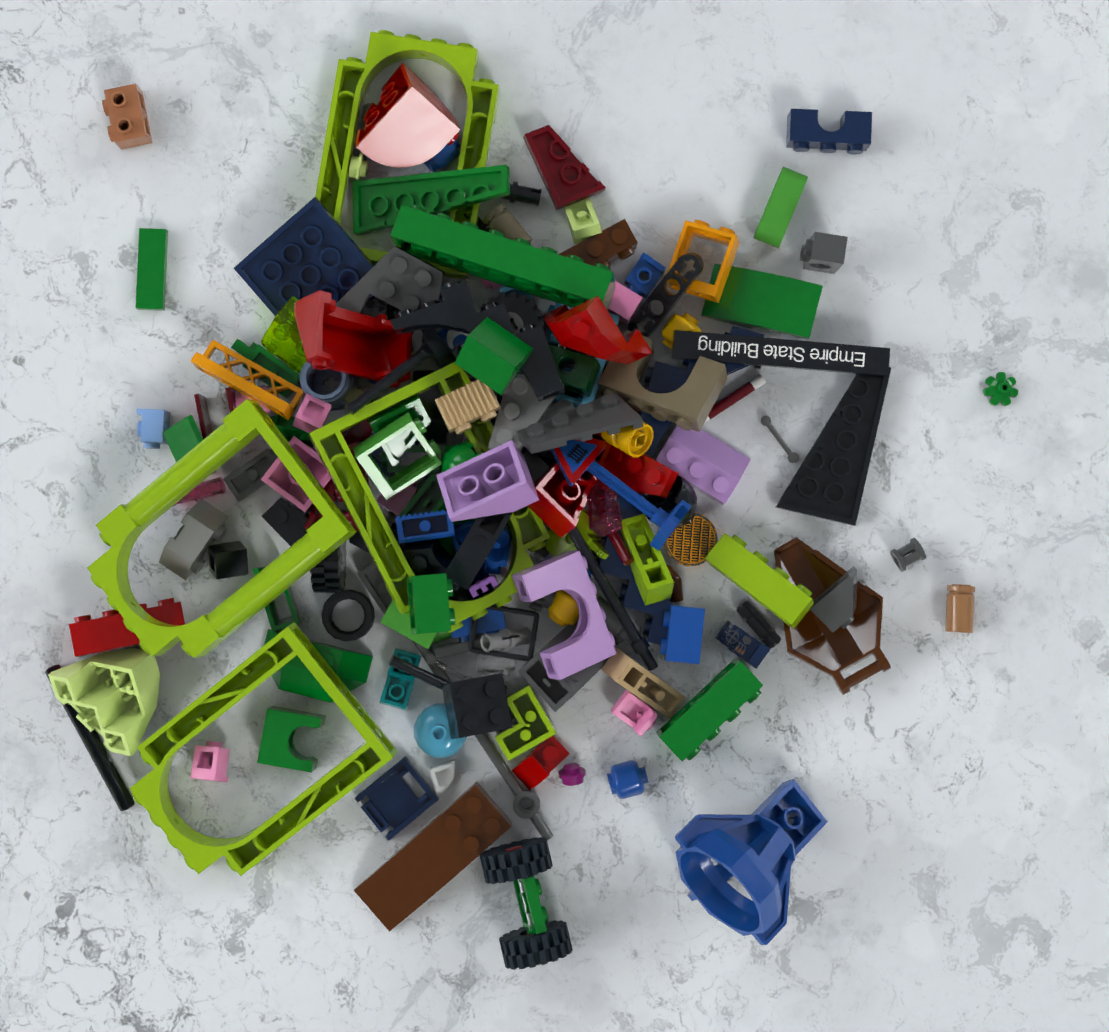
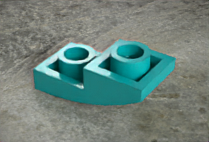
M395 648L393 654L418 667L422 657L421 655ZM390 666L380 703L406 711L416 678Z

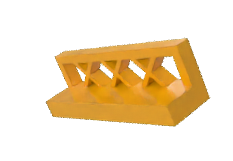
M213 339L203 355L196 352L191 359V362L198 370L246 397L257 401L260 405L287 420L291 418L304 397V392L301 388ZM216 349L225 354L226 363L217 364L210 360ZM244 364L248 368L249 375L240 377L233 373L232 367ZM252 369L259 373L253 374ZM269 378L272 388L264 390L256 386L255 379ZM275 382L282 386L276 387ZM289 389L296 393L291 403L288 404L278 397V392Z

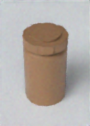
M962 584L947 585L949 593H947L945 631L973 633L975 600L973 592H975V587Z

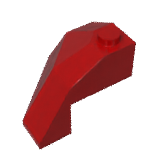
M599 296L570 310L564 304L543 315V319L562 346L582 353L624 364H631L652 353L639 329L624 336L622 335Z

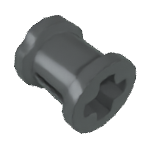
M916 538L910 539V543L902 548L890 551L893 561L901 572L905 571L908 565L917 560L926 559L925 551Z

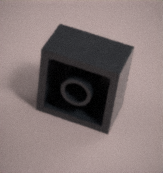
M502 673L442 685L451 739L512 728Z

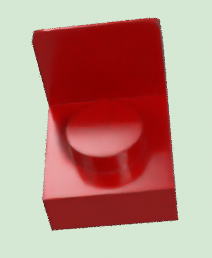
M553 735L541 742L512 769V772L529 790H532L546 779L550 772L570 753Z

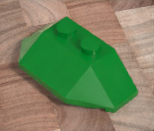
M268 629L264 645L280 632H272L271 629ZM310 640L350 692L367 682L373 656ZM295 656L271 675L280 690L330 703L334 702L298 656Z

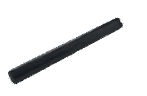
M53 665L45 671L48 679V674L60 669V665ZM66 703L63 707L119 810L125 811L133 807L135 802L95 729L90 732L76 718L79 713L69 703Z

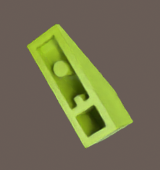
M645 514L620 520L618 524L623 541L633 558V562L630 564L645 606L670 599L674 581L661 551L656 550L650 545L654 534Z

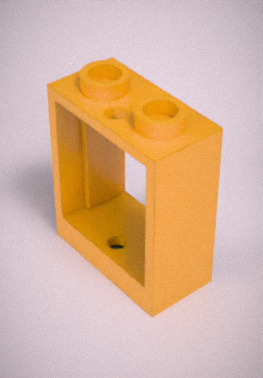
M685 220L668 271L682 255L688 253L693 236L727 245L728 247L715 284L712 285L695 280L685 292L686 294L719 303L740 241L735 232L729 228L720 227L717 230L710 228L708 223L701 220H694V222ZM670 279L667 282L668 288L676 291L680 290L677 280Z

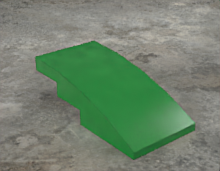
M714 264L709 284H715L721 264ZM732 266L719 303L705 299L701 316L749 329L757 328L776 334L784 333L808 340L823 286L785 276Z

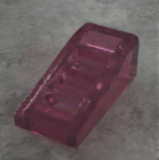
M597 478L588 494L589 529L603 537L622 529V517L617 493ZM605 488V491L597 493L598 490Z

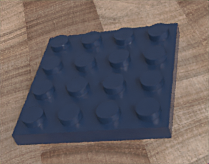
M314 197L237 264L234 269L303 348L294 316L295 302L321 290L332 293V300H335L337 303L374 265L318 198Z

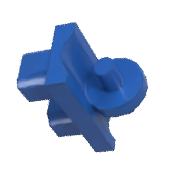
M503 529L484 561L485 573L499 575L501 567H507L512 541L510 530Z

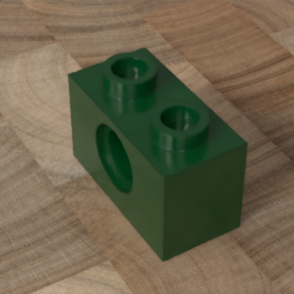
M555 343L554 346L548 344L564 389L590 397L601 368L598 360L594 356L582 352L570 351V348L562 346L560 343ZM566 364H575L572 371L562 372Z

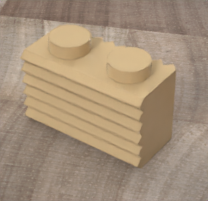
M479 380L435 399V403L449 433L456 431L457 434H461L472 428L470 423L481 419L482 423L498 416L496 411L500 410V405L493 390Z

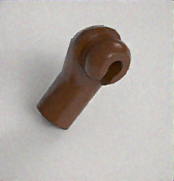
M667 565L674 581L670 601H683L682 579L670 565Z

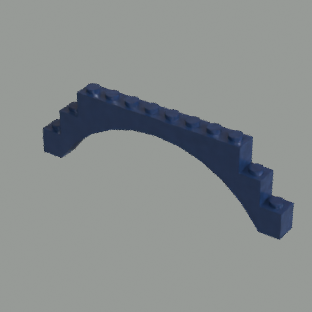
M735 326L730 329L729 333H724L728 335L764 337V334ZM683 360L682 365L687 366L686 369L655 361L653 368L648 367L644 379L645 383H649L647 390L660 394L677 390L687 381L697 361ZM722 363L725 364L727 375L751 366ZM641 411L640 416L643 418V422L650 425L654 431L652 444L645 453L653 458L660 440L672 422L667 420L659 421L651 414ZM619 494L618 498L612 497L608 512L613 513L611 520L622 538L618 524L619 521L641 515L643 512ZM603 529L601 539L606 540L604 548L608 551L609 556L604 560L596 554L595 559L605 574L628 580L627 585L622 584L618 598L623 601L622 605L624 607L652 614L651 620L646 619L642 634L647 636L646 640L648 642L661 645V639L667 637V627H663L664 610H669L672 604L666 599L645 606L636 585L631 565L625 566Z

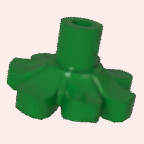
M998 372L996 379L993 376H989L985 380V384L989 387L983 389V394L986 397L991 396L989 404L992 406H997L999 402L1003 406H1007L1011 403L1010 397L1015 398L1018 395V390L1012 388L1016 384V380L1013 377L1006 379L1004 372Z

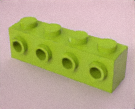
M724 533L705 557L707 563L794 629L814 604L813 599L810 597L812 592L800 583L797 586L793 585L788 581L790 576L779 567L775 570L766 564L769 560L758 551H755L753 554L745 548L747 544L734 534L731 538Z

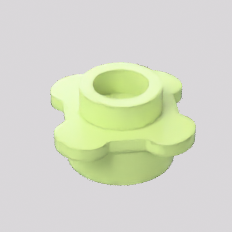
M360 153L359 157L352 156L350 161L349 177L356 178L357 181L361 180L362 177H366L368 173L369 162L365 161L363 153Z

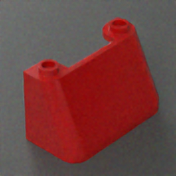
M321 290L295 302L294 316L305 357L314 369H331L379 381L411 356L412 332L397 335L391 320L386 319L384 314L371 317L336 307V301L332 300V293ZM410 371L390 387H398L399 383L410 380Z

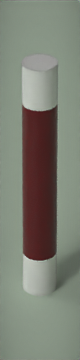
M759 374L715 403L705 423L766 383L764 377Z

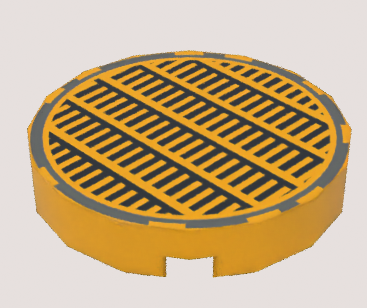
M695 513L690 523L675 529L664 543V547L669 556L678 564L688 567L698 566L706 562L705 557L718 542L717 531L709 519L704 515Z

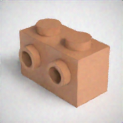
M136 83L104 90L105 100H102L105 115L110 118L111 125L107 126L111 142H114L121 150L153 143L143 92Z

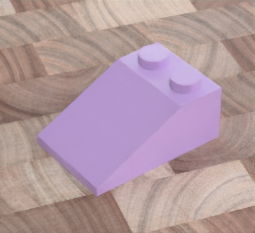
M513 440L436 475L451 522L514 512L539 500L525 457Z

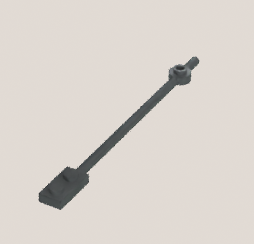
M375 562L358 572L357 575L383 614H385L393 599L385 586L386 583ZM412 641L433 674L452 682L431 649H427ZM486 733L475 735L514 794V812L521 818H529L541 837L547 838V840L554 836L538 812L540 809L538 795L531 790H523ZM524 799H529L532 805L529 808H524L521 802Z

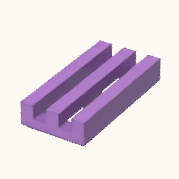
M490 574L470 585L469 591L473 598L478 596L479 588L484 593L489 589V583L493 587L498 585L499 582L495 574Z

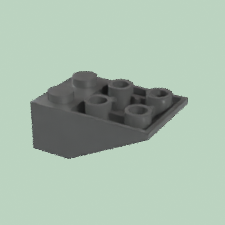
M578 621L574 625H567L530 661L526 662L518 670L522 677L554 712L574 696L609 659H604L562 680L548 678L539 652L567 640L576 630Z

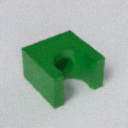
M277 706L267 708L257 763L312 773L317 768L318 759L301 755L295 749L293 736L295 731L301 726H309L314 729L320 728L325 724L326 715Z

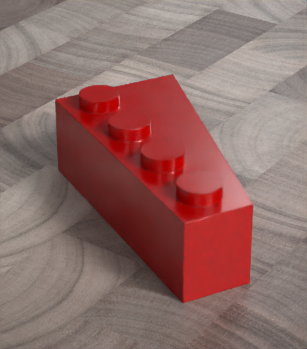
M601 433L592 435V438L604 441ZM607 443L605 449L595 459L601 466H603L612 446ZM555 460L534 484L539 500L527 506L561 538L576 527L579 521V514L584 509L588 500L587 496L597 478L590 472L585 471L573 486H569Z
M174 598L157 601L158 606L147 608L146 603L139 604L150 616L163 623L179 626L185 625L181 602L175 603ZM115 609L102 612L103 617L91 619V614L75 617V623L69 624L75 657L138 645L140 640L135 633L126 628L123 623L124 618Z

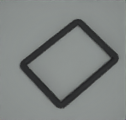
M497 605L486 608L534 616L528 656L494 650L485 652L481 648H475L474 642L478 619H472L468 644L470 652L521 661H530L533 658L540 618L538 612L506 606L497 607Z

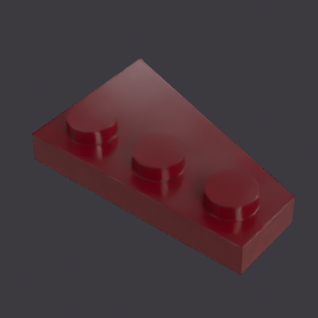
M550 125L524 135V141L556 210L605 191L606 187L600 181L598 182L589 172L590 169L570 151L571 148Z

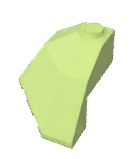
M136 648L102 652L48 674L56 698L63 705L69 703L79 713L76 718L90 732L95 729L104 738L103 744L111 752L127 756L135 754L137 746L157 707L160 672L155 656H151L143 650Z

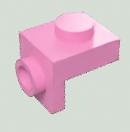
M627 689L610 709L612 714L630 725L639 736H642L645 731H649L654 726L657 718L653 707Z

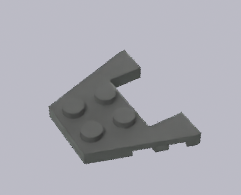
M394 246L336 303V307L361 313L371 294L401 311L411 309L414 312L422 309V305L429 301L438 300L440 302V290H442L445 272L404 249ZM422 330L414 331L412 335L411 349L418 351L423 344Z

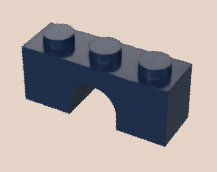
M791 108L787 116L786 148H793L795 152L820 149L821 153H835L836 150H847L848 154H862L871 145L872 112L845 111L840 118V129L830 132L824 130L819 125L818 110Z

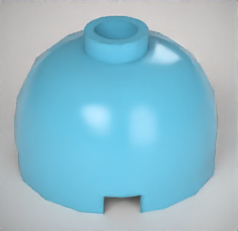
M436 703L426 707L418 715L414 724V738L418 747L425 754L435 758H447L456 754L464 746L467 737L451 739L445 703Z

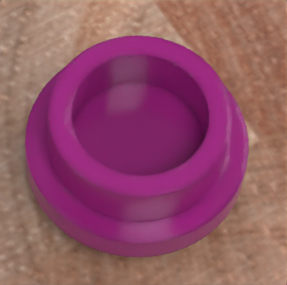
M569 763L559 770L558 775L562 779V784L574 786L583 783L586 770L577 763Z

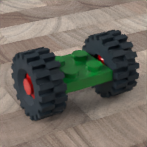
M536 837L514 841L509 844H502L499 847L490 848V850H485L479 856L487 884L513 881L523 927H520L518 930H512L510 933H506L499 938L505 967L512 970L517 968L525 969L526 967L533 968L536 965H545L551 961L555 962L558 958H564L567 954H571L573 949L567 923L561 920L548 922L546 908L541 906L539 895H542L539 880L534 878V875L545 872L553 866L547 838Z

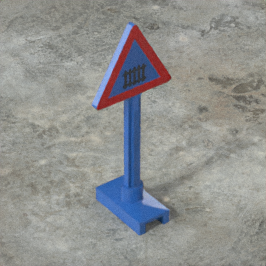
M593 438L582 442L581 440L572 439L567 440L566 446L551 449L569 486H573L582 474L588 471L650 517V521L659 527L650 543L658 551L691 508L690 504L682 500L670 513H667L661 507L657 508L598 464L595 459L607 446L606 441Z

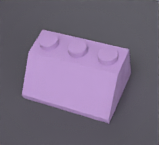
M676 425L655 460L678 472V475L687 480L694 489L720 505H724L740 481L751 459L702 429L700 432L692 429L687 431Z

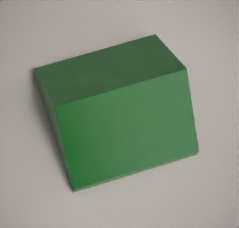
M486 317L467 336L455 364L502 396L534 349Z
M192 415L185 417L163 432L176 462L203 440Z

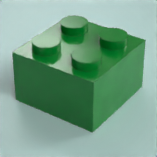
M446 573L407 577L411 634L451 631V625H455L454 608H449L448 599L449 596H453L452 580L447 579Z

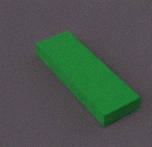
M139 228L136 286L137 310L165 311L167 229Z

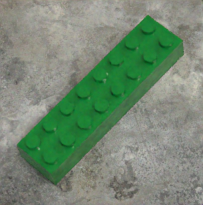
M401 205L390 236L396 246L416 257L562 305L566 304V306L571 308L599 296L608 310L615 290L614 273L610 271L609 267L599 263H595L594 266L583 263L584 260L575 255L564 257L558 255L556 250L546 246H542L539 249L531 246L530 242L521 238H515L514 241L505 238L503 233L490 229L489 232L478 229L477 225L468 221H463L461 224L452 221L453 219L443 213L429 214L426 213V209L418 205H411L410 207Z

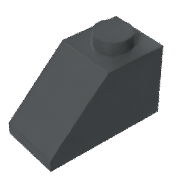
M854 566L816 597L813 601V606L810 608L832 632L836 631L839 627L842 629L846 628L855 619L853 614L857 607V569Z

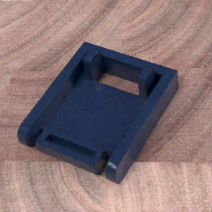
M406 756L354 798L357 803L363 800L365 796L369 798L361 808L380 832H383L391 825L393 830L389 831L385 836L388 841L439 800V797ZM408 772L425 791L419 798L402 778Z

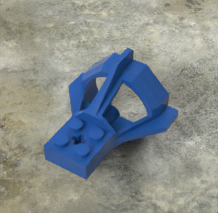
M794 779L783 782L751 815H695L675 835L676 841L681 846L675 852L681 880L690 890L687 896L691 901L698 900L708 914L742 936L753 935L760 945H767L787 924L792 863L795 861L796 855L828 821ZM710 858L718 863L714 866ZM734 876L743 885L752 900L735 890L727 881Z

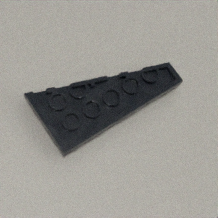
M889 367L888 376L855 375L775 508L856 526L891 367Z

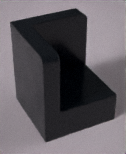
M240 541L215 544L208 547L209 569L216 580L248 574L247 548Z

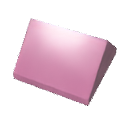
M293 436L289 444L324 488L331 479L326 467L315 450ZM277 457L261 480L302 511L306 512L313 502Z

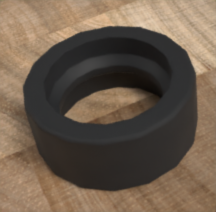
M344 590L343 593L331 595L324 603L321 613L322 624L327 633L341 641H354L365 636L372 628L375 619L374 607L370 599L362 592L355 590ZM351 599L362 606L364 620L358 629L347 632L340 630L335 625L332 613L334 607L339 602Z

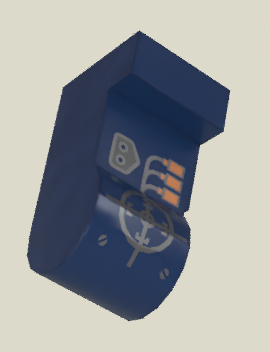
M728 620L715 637L719 642L728 647L731 652L756 669L770 651V648Z

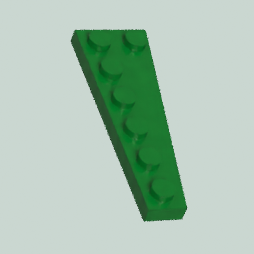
M507 165L353 181V233L361 236L394 227L401 205L408 207L418 205L426 209V213L436 215L437 213H445L510 195V169Z

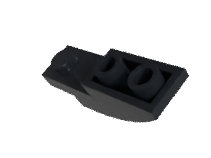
M513 512L476 518L445 571L447 579H451L454 584L466 591L468 590Z

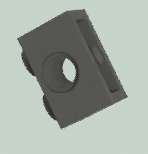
M814 232L810 239H806L805 245H802L800 261H804L803 269L835 274L844 264L848 237Z

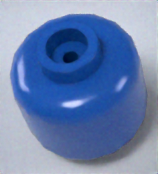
M635 760L615 764L611 767V773H607L612 795L617 794L620 799L641 795L644 792V784L649 783L645 767L639 768Z

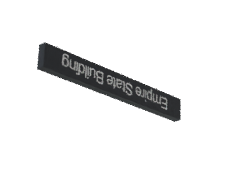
M674 330L672 359L698 361L699 357L702 356L719 363L888 376L890 348Z

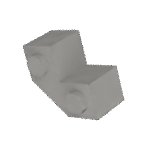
M201 498L180 522L183 526L179 529L177 535L174 538L170 537L164 546L159 563L184 580L193 572L195 574L199 573L206 562L203 557L207 548L214 541L219 542L225 535L227 528L224 526L229 516Z

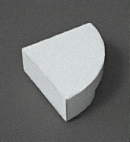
M455 760L428 768L436 795L445 791L452 783L456 773Z

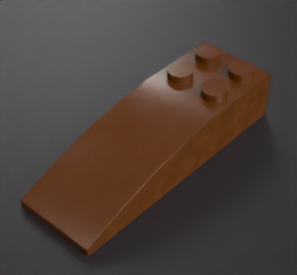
M476 781L356 887L354 891L390 932L511 828L512 821Z

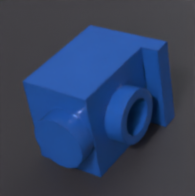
M643 252L625 279L624 284L628 286V289L646 299L664 274L666 267ZM645 272L648 274L649 279L642 281L639 278V274Z

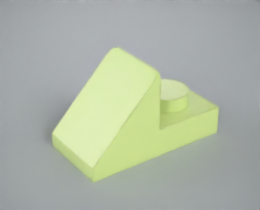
M589 198L564 207L575 244L593 235L602 233L599 220Z

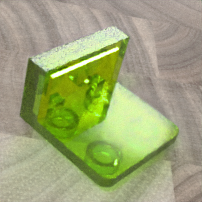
M292 296L275 316L261 340V344L268 352L276 355L287 363L291 369L300 373L307 360L294 316V305L298 299Z

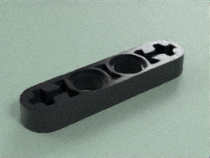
M690 252L682 255L631 318L627 326L628 331L632 332L638 329L636 323L639 324L648 317L651 320L643 328L646 333L641 332V334L645 337L653 334L702 272L704 263L700 255ZM694 260L693 267L695 271H688L684 277L675 273L676 270L678 273L685 270L687 267L685 261ZM670 279L677 280L680 285V290L677 294H672L667 290V282ZM653 300H659L663 304V312L660 315L654 314L651 311L650 306Z

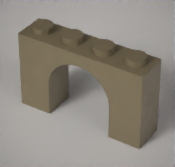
M626 330L624 335L630 333L631 331ZM645 336L643 338L652 350L650 355L631 364L609 361L598 381L601 396L615 392L636 412L643 411L651 414L659 421L667 420L676 423L678 427L687 431L692 429L700 432L728 378L725 364L700 356L687 381L677 390L663 394L646 390L640 384V379L654 354L651 338Z

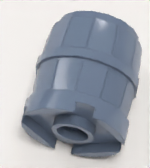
M307 361L300 372V384L304 395L306 396L308 393L315 398L323 400L325 403L331 404L330 411L345 408L347 404L343 399L353 386L359 387L357 376L331 369H314L312 364H309ZM329 377H333L335 381L339 382L338 386H334L333 391H328V387L324 386V382L328 381Z

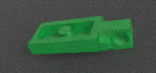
M239 339L232 345L231 348L243 357L293 385L298 386L300 383V374L261 345L253 342L249 347ZM252 369L253 374L259 373ZM259 378L272 388L271 380L269 378ZM275 382L276 387L282 386ZM288 389L278 393L288 399L292 391Z

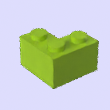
M530 684L507 696L508 705L518 722L512 724V728L504 729L495 735L508 761L556 734L555 727Z

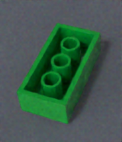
M734 658L656 733L682 762L686 758L690 761L701 751L699 746L706 739L710 742L721 732L719 727L726 720L730 723L741 713L739 708L745 702L750 704L761 695L762 692L759 689L763 684L740 660Z

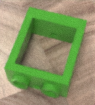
M409 412L353 448L356 459L386 500L442 464L438 456L442 453L434 439L428 441L424 435L427 429L419 417L413 419ZM410 428L427 454L388 479L370 453Z

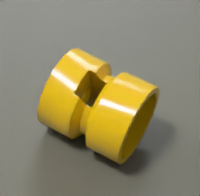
M643 422V427L633 429L632 425L620 428V433L609 435L605 431L601 432V436L604 441L619 448L632 457H640L651 446L654 431L650 425Z

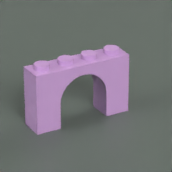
M566 551L511 575L520 601L533 602L555 591L563 590L570 594L577 603L579 621L574 633L567 640L539 652L548 678L562 680L616 654L614 637L608 631L605 623L606 614L597 601L596 586L589 578L586 570L588 568L587 561L580 551Z

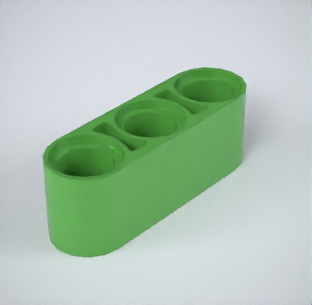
M784 166L782 167L754 234V239L779 248L808 176Z

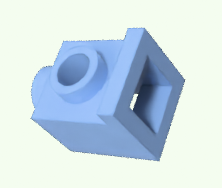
M137 409V414L142 416V421H139L137 425L138 437H141V442L144 443L143 448L160 449V444L168 445L163 432L170 428V412L157 409Z

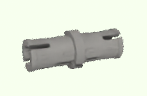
M527 627L516 630L509 628L501 629L498 633L482 635L480 644L485 652L496 649L511 650L514 646L530 644L532 632Z

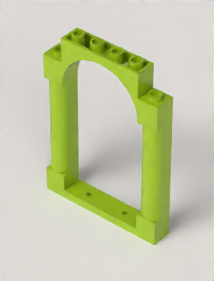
M379 30L378 33H370L365 63L354 57L338 60L315 197L318 198L339 224H341L361 102L363 103L366 91L373 79L383 69L398 61L406 59L430 60L444 66L457 77L467 96V114L457 170L486 167L500 91L499 85L490 79L482 78L479 81H475L479 57L478 50L473 48L471 44L458 43V45H451L442 39L434 38L431 41L421 40L419 36L406 34L405 37L395 36L394 33L387 30ZM480 203L464 207V210L463 208L452 210L449 216L453 219L452 221L461 224L463 221H468L477 225ZM359 247L373 265H376L388 253L386 251ZM426 261L444 271V277L469 280V274Z
M455 362L364 406L354 415L349 413L309 433V438L331 476L386 583L385 586L399 613L404 614L407 612L408 616L410 615L406 578L415 575L341 432L435 386L438 387L441 395L444 396L471 383L463 369L457 366ZM481 419L470 423L471 429L463 432L467 441L475 445L471 448L475 454L479 452L483 454L488 451V445L494 428L491 420L482 423ZM528 506L514 511L507 522L512 535L513 552L510 566L504 578L493 590L482 597L470 601L449 600V608H454L455 625H451V631H448V633L463 627L462 621L469 617L476 620L488 613L486 608L494 604L497 607H501L512 601L511 595L517 593L511 575L534 566L526 550L529 549L532 553L546 546L544 540L550 538L542 520Z
M247 398L222 419L224 422L126 505L120 504L96 524V527L101 532L99 534L100 538L111 548L87 567L92 574L91 580L98 588L103 589L108 596L107 601L109 605L120 612L124 618L123 623L126 628L136 634L140 640V647L151 656L163 655L181 640V647L189 656H193V658L204 657L356 533V530L255 400ZM261 434L323 517L306 530L307 534L209 614L202 615L198 619L181 626L166 624L153 618L138 604L129 584L128 562L134 543L149 525Z
M293 622L137 746L142 760L154 769L129 789L134 800L148 811L151 821L165 832L171 846L177 848L182 853L185 863L189 868L200 874L224 855L228 866L242 876L394 758L398 750L298 625ZM295 656H298L366 742L250 832L233 838H215L194 830L176 812L169 794V771L176 754L188 741Z

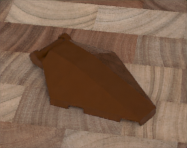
M798 537L774 550L776 568L779 567L790 576L788 581L793 585L797 586L800 583L811 591L812 595L810 597L813 601L847 572L819 551L812 549L798 539ZM857 581V607L853 614L855 619L846 628L842 629L839 627L834 632L810 609L794 629L783 621L787 653L832 676L842 695L850 692L851 687L874 674L891 669L887 658L880 649L883 597L868 586H864ZM873 654L875 662L847 678H843L841 672Z

